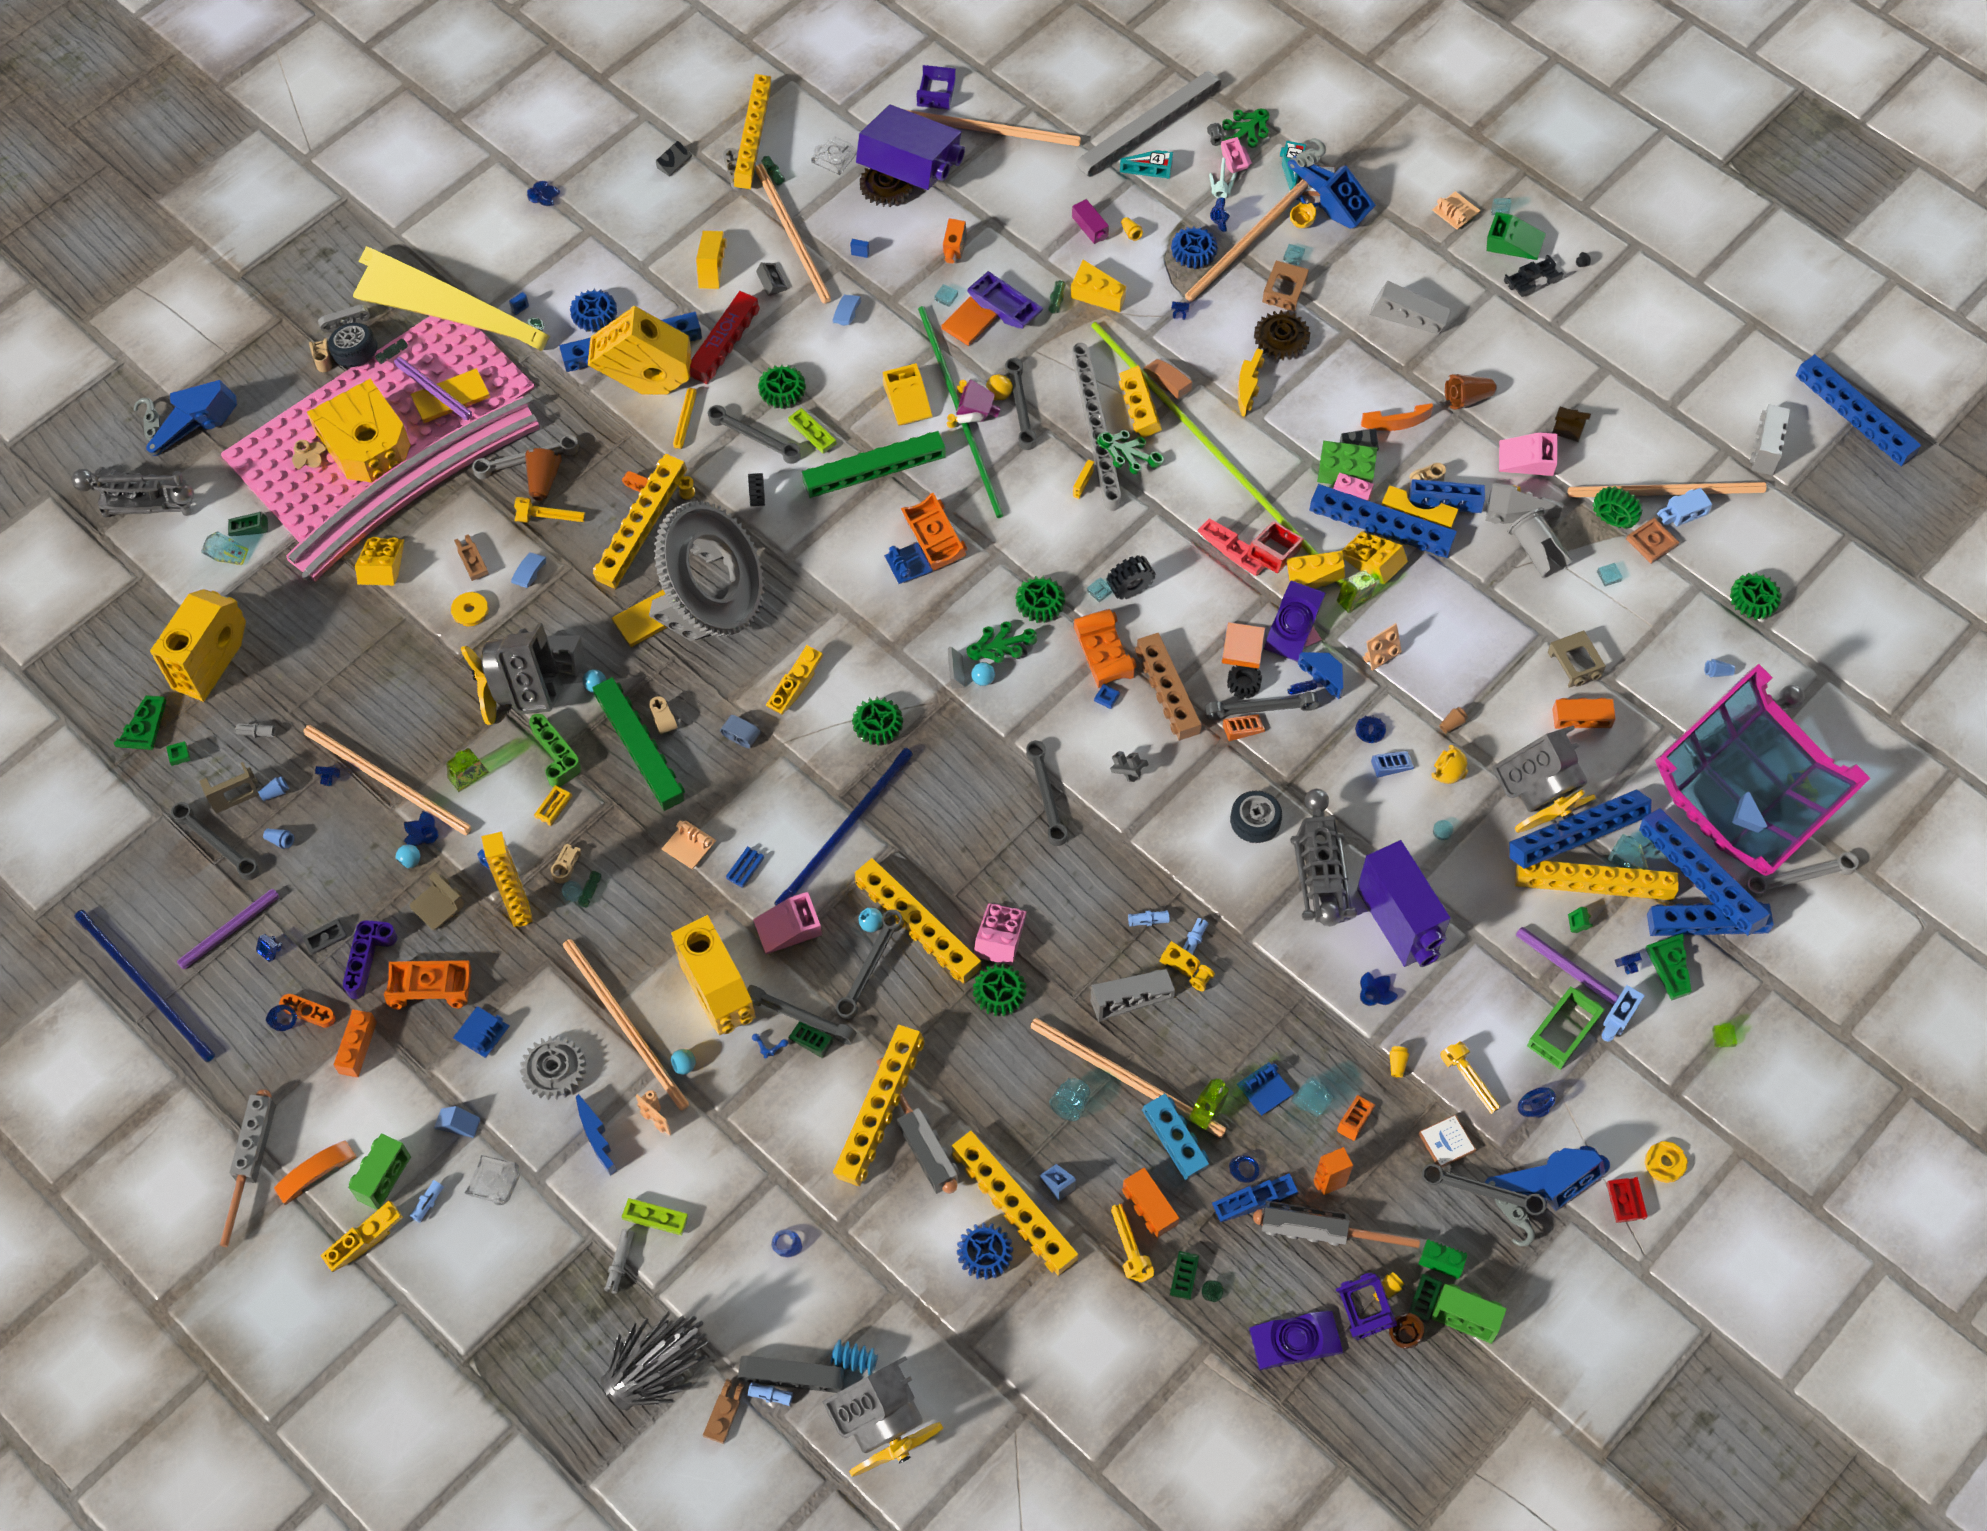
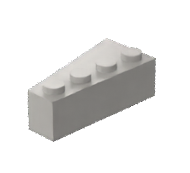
M1387 280L1377 295L1369 315L1439 334L1446 324L1451 309Z
M1768 404L1766 411L1762 410L1760 416L1762 424H1759L1756 432L1759 438L1755 439L1753 448L1756 450L1752 452L1750 458L1752 471L1773 475L1782 456L1781 450L1784 446L1783 440L1786 434L1790 409Z
M1167 969L1155 970L1151 973L1091 985L1090 1001L1097 1020L1100 1022L1174 998L1175 989Z

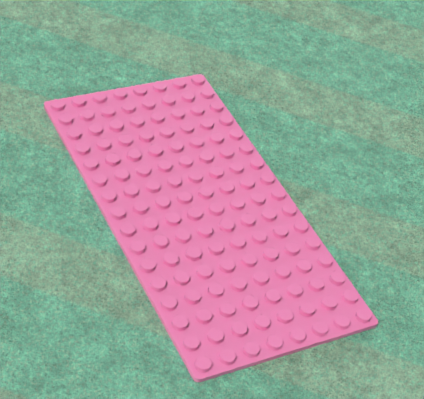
M429 316L377 350L370 361L361 366L351 367L223 451L221 456L300 543L336 510L371 484V482L347 479L327 449L319 454L322 460L319 467L311 468L305 465L298 470L294 466L292 457L295 454L294 446L298 440L303 439L310 443H322L314 432L307 411L371 378L404 424L411 444L407 459L466 423L526 395L534 389V384L479 328ZM397 357H402L435 384L477 368L491 398L466 407L472 412V417L469 420H464L457 413L452 412L423 423L410 394L424 388L395 366L394 360Z

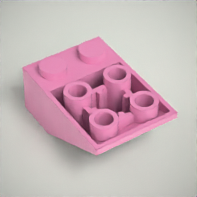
M1534 433L1499 441V472L1554 475L1557 466V434Z
M808 892L790 897L753 919L765 954L822 935L821 925Z
M988 903L976 937L974 954L980 959L1013 965L1027 911Z

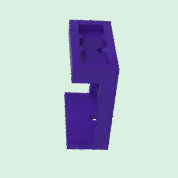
M923 65L920 90H917L916 94L917 106L950 110L956 81V69ZM929 81L948 82L946 93L927 91Z
M1366 1273L1360 1276L1361 1279L1354 1282L1352 1280L1345 1281L1340 1284L1341 1287L1336 1288V1292L1341 1295L1352 1327L1350 1329L1352 1337L1356 1340H1361L1397 1326L1381 1279L1376 1274ZM1373 1286L1382 1310L1379 1314L1361 1320L1356 1312L1351 1294L1362 1288Z

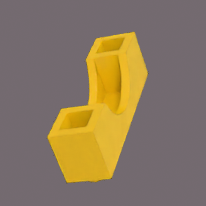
M1389 485L1382 501V506L1452 529L1458 513L1457 508L1443 503L1433 509L1417 508L1408 500L1407 491Z

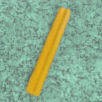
M695 388L687 389L673 441L674 448H683L697 395Z

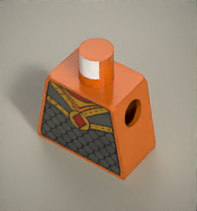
M948 219L943 241L944 260L947 263L952 264L955 262V258L961 259L967 241L966 221Z

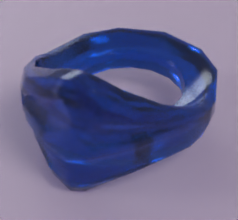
M287 1005L274 1006L266 1016L267 1024L277 1031L291 1029L297 1021L295 1010ZM281 1010H288L291 1013L292 1021L289 1025H283L277 1021V1013Z
M1236 1156L1229 1163L1230 1173L1240 1182L1250 1183L1259 1176V1165L1250 1156ZM1247 1161L1253 1164L1255 1172L1252 1177L1246 1178L1241 1175V1172L1238 1170L1240 1162Z
M788 1229L780 1230L772 1238L771 1245L773 1251L781 1257H793L802 1251L801 1239L794 1231ZM784 1234L789 1235L793 1240L790 1248L778 1249L776 1244L778 1238Z

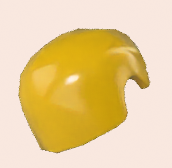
M1301 202L1293 207L1290 212V221L1297 228H1307L1316 219V208L1312 203L1304 204Z
M1001 374L990 377L985 385L989 391L994 393V401L1008 398L1013 389L1011 381Z

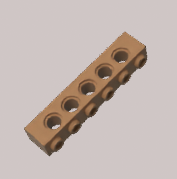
M1159 632L1139 638L1137 640V647H1135L1137 657H1141L1143 670L1150 676V685L1152 688H1155L1157 700L1164 707L1165 718L1171 722L1170 727L1173 735H1177L1180 741L1200 734L1201 723Z

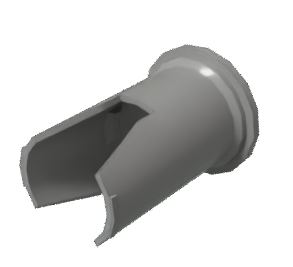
M1537 508L1513 522L1507 532L1517 537L1541 574V578H1546L1545 574L1551 569L1548 557L1563 569L1572 562V558L1569 557L1543 517L1545 510Z

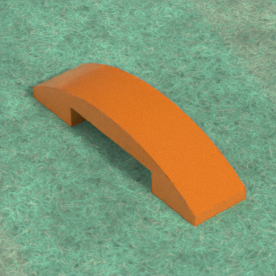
M1433 404L1416 405L1414 412L1382 416L1380 411L1363 413L1361 427L1378 431L1407 429L1431 417Z
M346 1140L339 1142L301 1163L288 1173L274 1189L284 1205L303 1194L302 1189L334 1168H342L357 1156Z

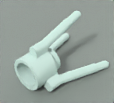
M1222 158L1221 176L1217 184L1214 183L1213 174H1209L1212 194L1219 199H1224L1227 195H1230L1238 173H1233L1231 181L1227 185L1224 181L1225 158Z

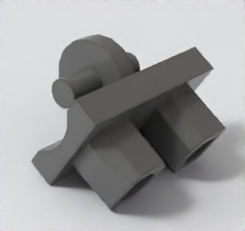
M1118 751L1112 756L1114 765L1110 770L1112 773L1123 774L1129 782H1135L1141 776V769L1149 764L1147 760L1140 759L1138 753H1130L1126 757L1124 752Z

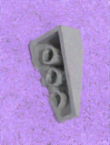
M1493 483L1487 503L1485 521L1495 524L1513 523L1524 514L1537 508L1545 510L1543 515L1545 519L1558 518L1561 515L1563 504L1545 497L1536 498L1533 496V493L1528 491L1526 493L1517 491V487L1512 485Z

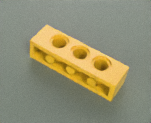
M1138 365L1119 373L1121 378L1119 384L1122 391L1125 390L1126 394L1123 397L1126 404L1130 406L1128 412L1131 419L1135 421V423H1132L1135 432L1140 433L1141 437L1145 438L1162 431L1144 373Z

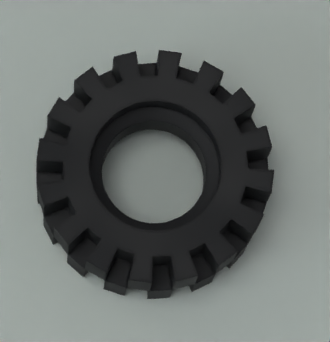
M763 473L748 474L750 506H765Z
M1233 666L1228 673L1227 687L1230 688V693L1234 692L1235 697L1239 694L1240 699H1243V696H1246V699H1249L1250 695L1254 697L1261 688V671H1257V668ZM1241 676H1246L1252 682L1249 685H1242L1237 679Z

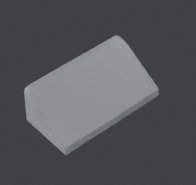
M949 647L948 661L952 689L964 688L963 656L953 647Z

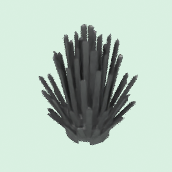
M668 1311L652 1331L646 1335L643 1341L637 1345L629 1357L628 1355L648 1323V1317L645 1318L637 1334H635L637 1325L634 1323L625 1344H623V1341L620 1342L621 1335L619 1333L609 1369L601 1377V1384L605 1393H611L617 1400L614 1404L620 1409L627 1411L634 1405L675 1402L673 1399L656 1398L682 1391V1388L693 1386L694 1383L690 1382L664 1389V1387L679 1382L684 1378L669 1379L694 1367L696 1363L707 1357L703 1355L689 1362V1360L696 1357L698 1349L710 1341V1339H706L689 1350L707 1335L705 1333L701 1336L696 1334L698 1329L704 1324L703 1321L697 1322L684 1333L683 1331L697 1317L692 1316L679 1326L685 1320V1317L682 1315L665 1330L669 1320H666L670 1315V1311Z

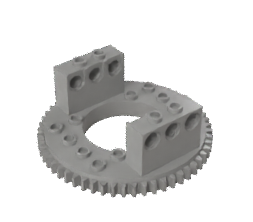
M690 501L674 508L663 519L664 523L659 525L661 529L657 530L659 535L655 537L657 539V542L654 543L656 546L654 550L656 553L654 560H656L655 567L657 568L659 582L665 595L652 600L649 616L689 641L708 634L712 636L717 635V637L723 635L725 637L741 632L750 626V623L754 622L753 619L757 617L756 613L760 612L759 607L762 606L760 601L764 599L761 596L764 594L762 587H765L762 583V580H764L762 573L764 571L760 568L762 563L758 560L760 556L756 554L757 548L753 547L754 542L750 541L751 536L746 534V529L743 530L741 528L742 524H738L736 518H732L731 513L726 514L725 509L721 511V507H715L714 503L710 505L709 502ZM689 552H692L693 555H698L706 563L724 557L723 562L729 569L730 585L723 599H715L707 595L698 586L690 569Z

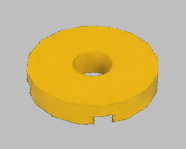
M465 592L457 596L451 605V614L455 622L467 627L482 623L489 612L486 599L481 594L475 592ZM468 607H474V610L471 612L465 611Z
M1668 1141L1652 1145L1645 1155V1165L1649 1174L1656 1180L1665 1183L1675 1182L1680 1179L1687 1170L1688 1160L1681 1147ZM1661 1158H1669L1672 1163L1671 1166L1663 1165Z

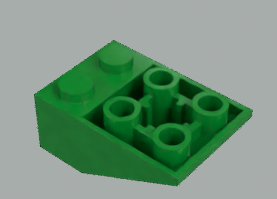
M1496 212L1487 236L1486 251L1538 260L1546 233L1514 215Z

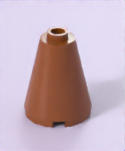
M1452 374L1448 376L1450 379L1445 382L1446 401L1450 400V408L1454 410L1461 409L1493 396L1497 386L1491 378Z
M534 448L533 452L527 450L525 453L528 489L532 499L542 501L549 494L562 457L560 454L558 456L554 455V451L549 449Z

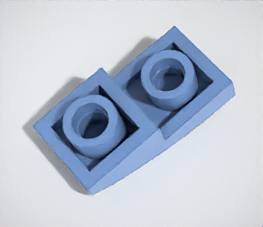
M844 294L835 311L833 323L843 326L850 325L855 318V310L861 303V297Z
M529 552L515 571L511 583L528 588L537 579V572L546 564V557Z

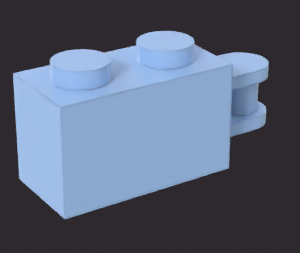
M1702 488L1692 489L1681 496L1672 497L1667 507L1661 509L1657 515L1663 519L1662 523L1664 525L1674 522L1676 526H1680L1708 515L1712 503Z
M1626 985L1603 1023L1605 1029L1601 1036L1604 1041L1610 1042L1616 1034H1622L1645 995Z

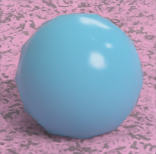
M986 662L976 664L972 669V679L980 686L991 684L995 677L994 668Z
M592 669L584 674L582 684L587 691L594 693L592 687L605 681L606 677L601 671Z
M403 845L396 852V860L408 869L414 868L420 861V851L413 845Z
M866 908L859 915V924L866 932H875L881 928L883 916L876 908Z
M678 1049L671 1056L672 1066L676 1073L684 1075L694 1069L696 1060L691 1051Z

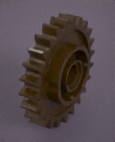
M865 168V173H861L860 190L862 195H865L866 200L870 199V203L876 202V206L882 203L883 207L886 204L891 207L892 203L898 205V201L904 202V198L908 199L909 194H912V189H914L913 184L871 168Z
M1280 310L1279 314L1273 311V315L1267 313L1266 318L1261 317V321H1258L1257 326H1255V344H1258V349H1263V354L1269 353V358L1272 355L1275 356V360L1281 357L1282 361H1284L1285 357L1291 360L1292 355L1297 358L1298 353L1303 354V350L1307 349L1310 342L1311 332H1309V326H1306V321L1301 322L1302 317L1296 318V313L1289 315V311L1286 314H1283L1282 310Z

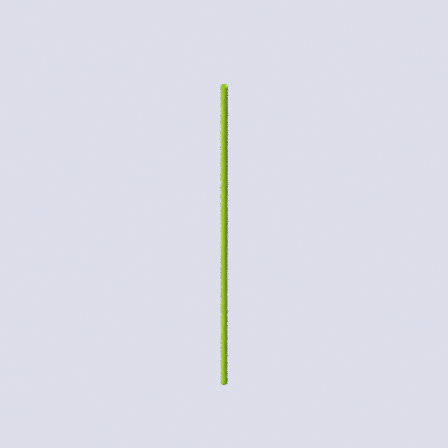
M1097 322L1092 323L1091 327L1130 368L1138 366ZM1142 370L1148 387L1282 526L1301 536ZM1305 539L1303 540L1302 547L1309 555L1319 554ZM1344 579L1336 581L1340 587L1345 585L1343 583L1345 582Z

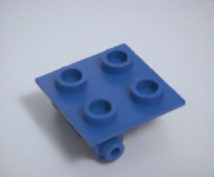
M918 542L902 549L891 546L889 553L884 555L898 584L932 572Z
M477 1006L453 1039L486 1058L510 1025L503 1022V1018L499 1015L495 1017Z
M1268 1062L1237 1083V1086L1261 1116L1294 1094L1277 1071L1279 1069L1275 1063L1271 1065Z

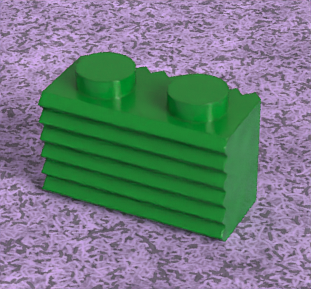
M1428 1239L1423 1247L1418 1265L1459 1279L1466 1262L1467 1253L1459 1252L1458 1249H1451L1450 1246H1443L1442 1243L1438 1244V1242L1435 1243Z

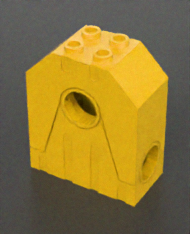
M635 305L591 336L588 366L640 394L667 395L682 385V383H686L690 378L691 347L689 336Z
M371 378L307 411L315 434L347 479L372 483L406 460L411 444L404 424Z
M205 589L187 595L150 650L172 690L202 702L206 700L242 644L246 620L235 599L231 597L226 598L216 591L210 592Z
M706 915L671 932L680 967L718 1035L729 1034L736 1027L751 1023L756 1018L753 1002L740 973L709 916Z

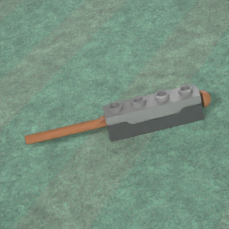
M883 1058L877 1060L878 1066H880ZM901 1091L899 1104L905 1115L897 1118L900 1131L935 1193L938 1194L944 1191L951 1194L955 1192L958 1186L957 1175L960 1174L956 1164L950 1163L948 1150L945 1146L941 1147L938 1142L940 1137L935 1129L932 1130L929 1126L931 1122L926 1113L922 1114L920 1108L912 1110Z
M265 1089L259 1090L256 1095H250L229 1172L235 1179L236 1186L220 1242L222 1247H228L245 1182H257L276 1109V1104L271 1099V1093Z
M1265 1201L1264 1213H1262V1209H1258L1253 1214L1254 1222L1257 1225H1262V1231L1272 1236L1282 1234L1291 1239L1301 1237L1307 1238L1311 1242L1325 1241L1334 1246L1346 1245L1347 1237H1357L1419 1248L1420 1244L1418 1239L1349 1228L1350 1218L1347 1213Z

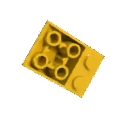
M916 363L882 372L883 385L898 426L932 417L922 377Z
M1361 531L1341 550L1343 559L1360 572L1362 571L1369 579L1374 581L1379 579V583L1382 584L1389 581L1408 562L1403 545Z
M379 537L368 538L355 564L357 584L394 586L399 576L404 539L395 537L389 539Z

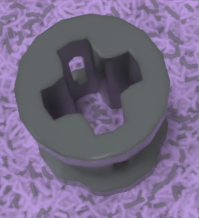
M1213 123L1207 127V132L1211 136L1210 142L1214 146L1221 145V142L1225 140L1219 123Z

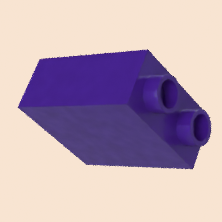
M889 104L859 133L856 163L929 190L938 180L944 181L947 178L952 165L959 166L965 154V147L960 145L962 131Z
M1402 840L1366 855L1357 887L1359 895L1404 967L1415 962L1420 967L1432 964L1441 956L1439 949L1447 939L1445 933L1451 919Z

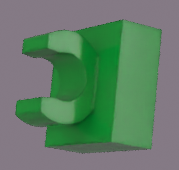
M185 741L166 746L171 766L191 761Z
M1579 907L1568 914L1572 933H1579L1582 930H1588L1593 927V924H1590L1589 921L1591 915L1586 907Z

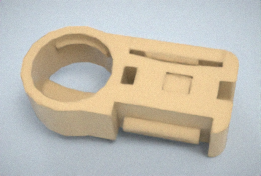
M569 844L564 845L555 864L551 867L552 879L555 882L565 883L571 878L574 870L573 867L578 857L581 856L580 848L575 847L573 849ZM558 869H562L560 877L554 874Z

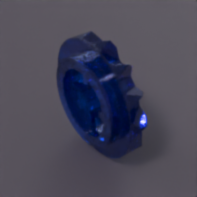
M1310 680L1290 685L1291 688H1288L1287 691L1288 694L1293 695L1314 690L1318 686L1317 682Z
M1365 715L1364 718L1358 720L1355 731L1362 741L1377 743L1384 738L1386 728L1381 718L1378 719L1374 715L1368 717ZM1371 724H1373L1374 729L1371 732V734H1369L1370 731L1368 727Z

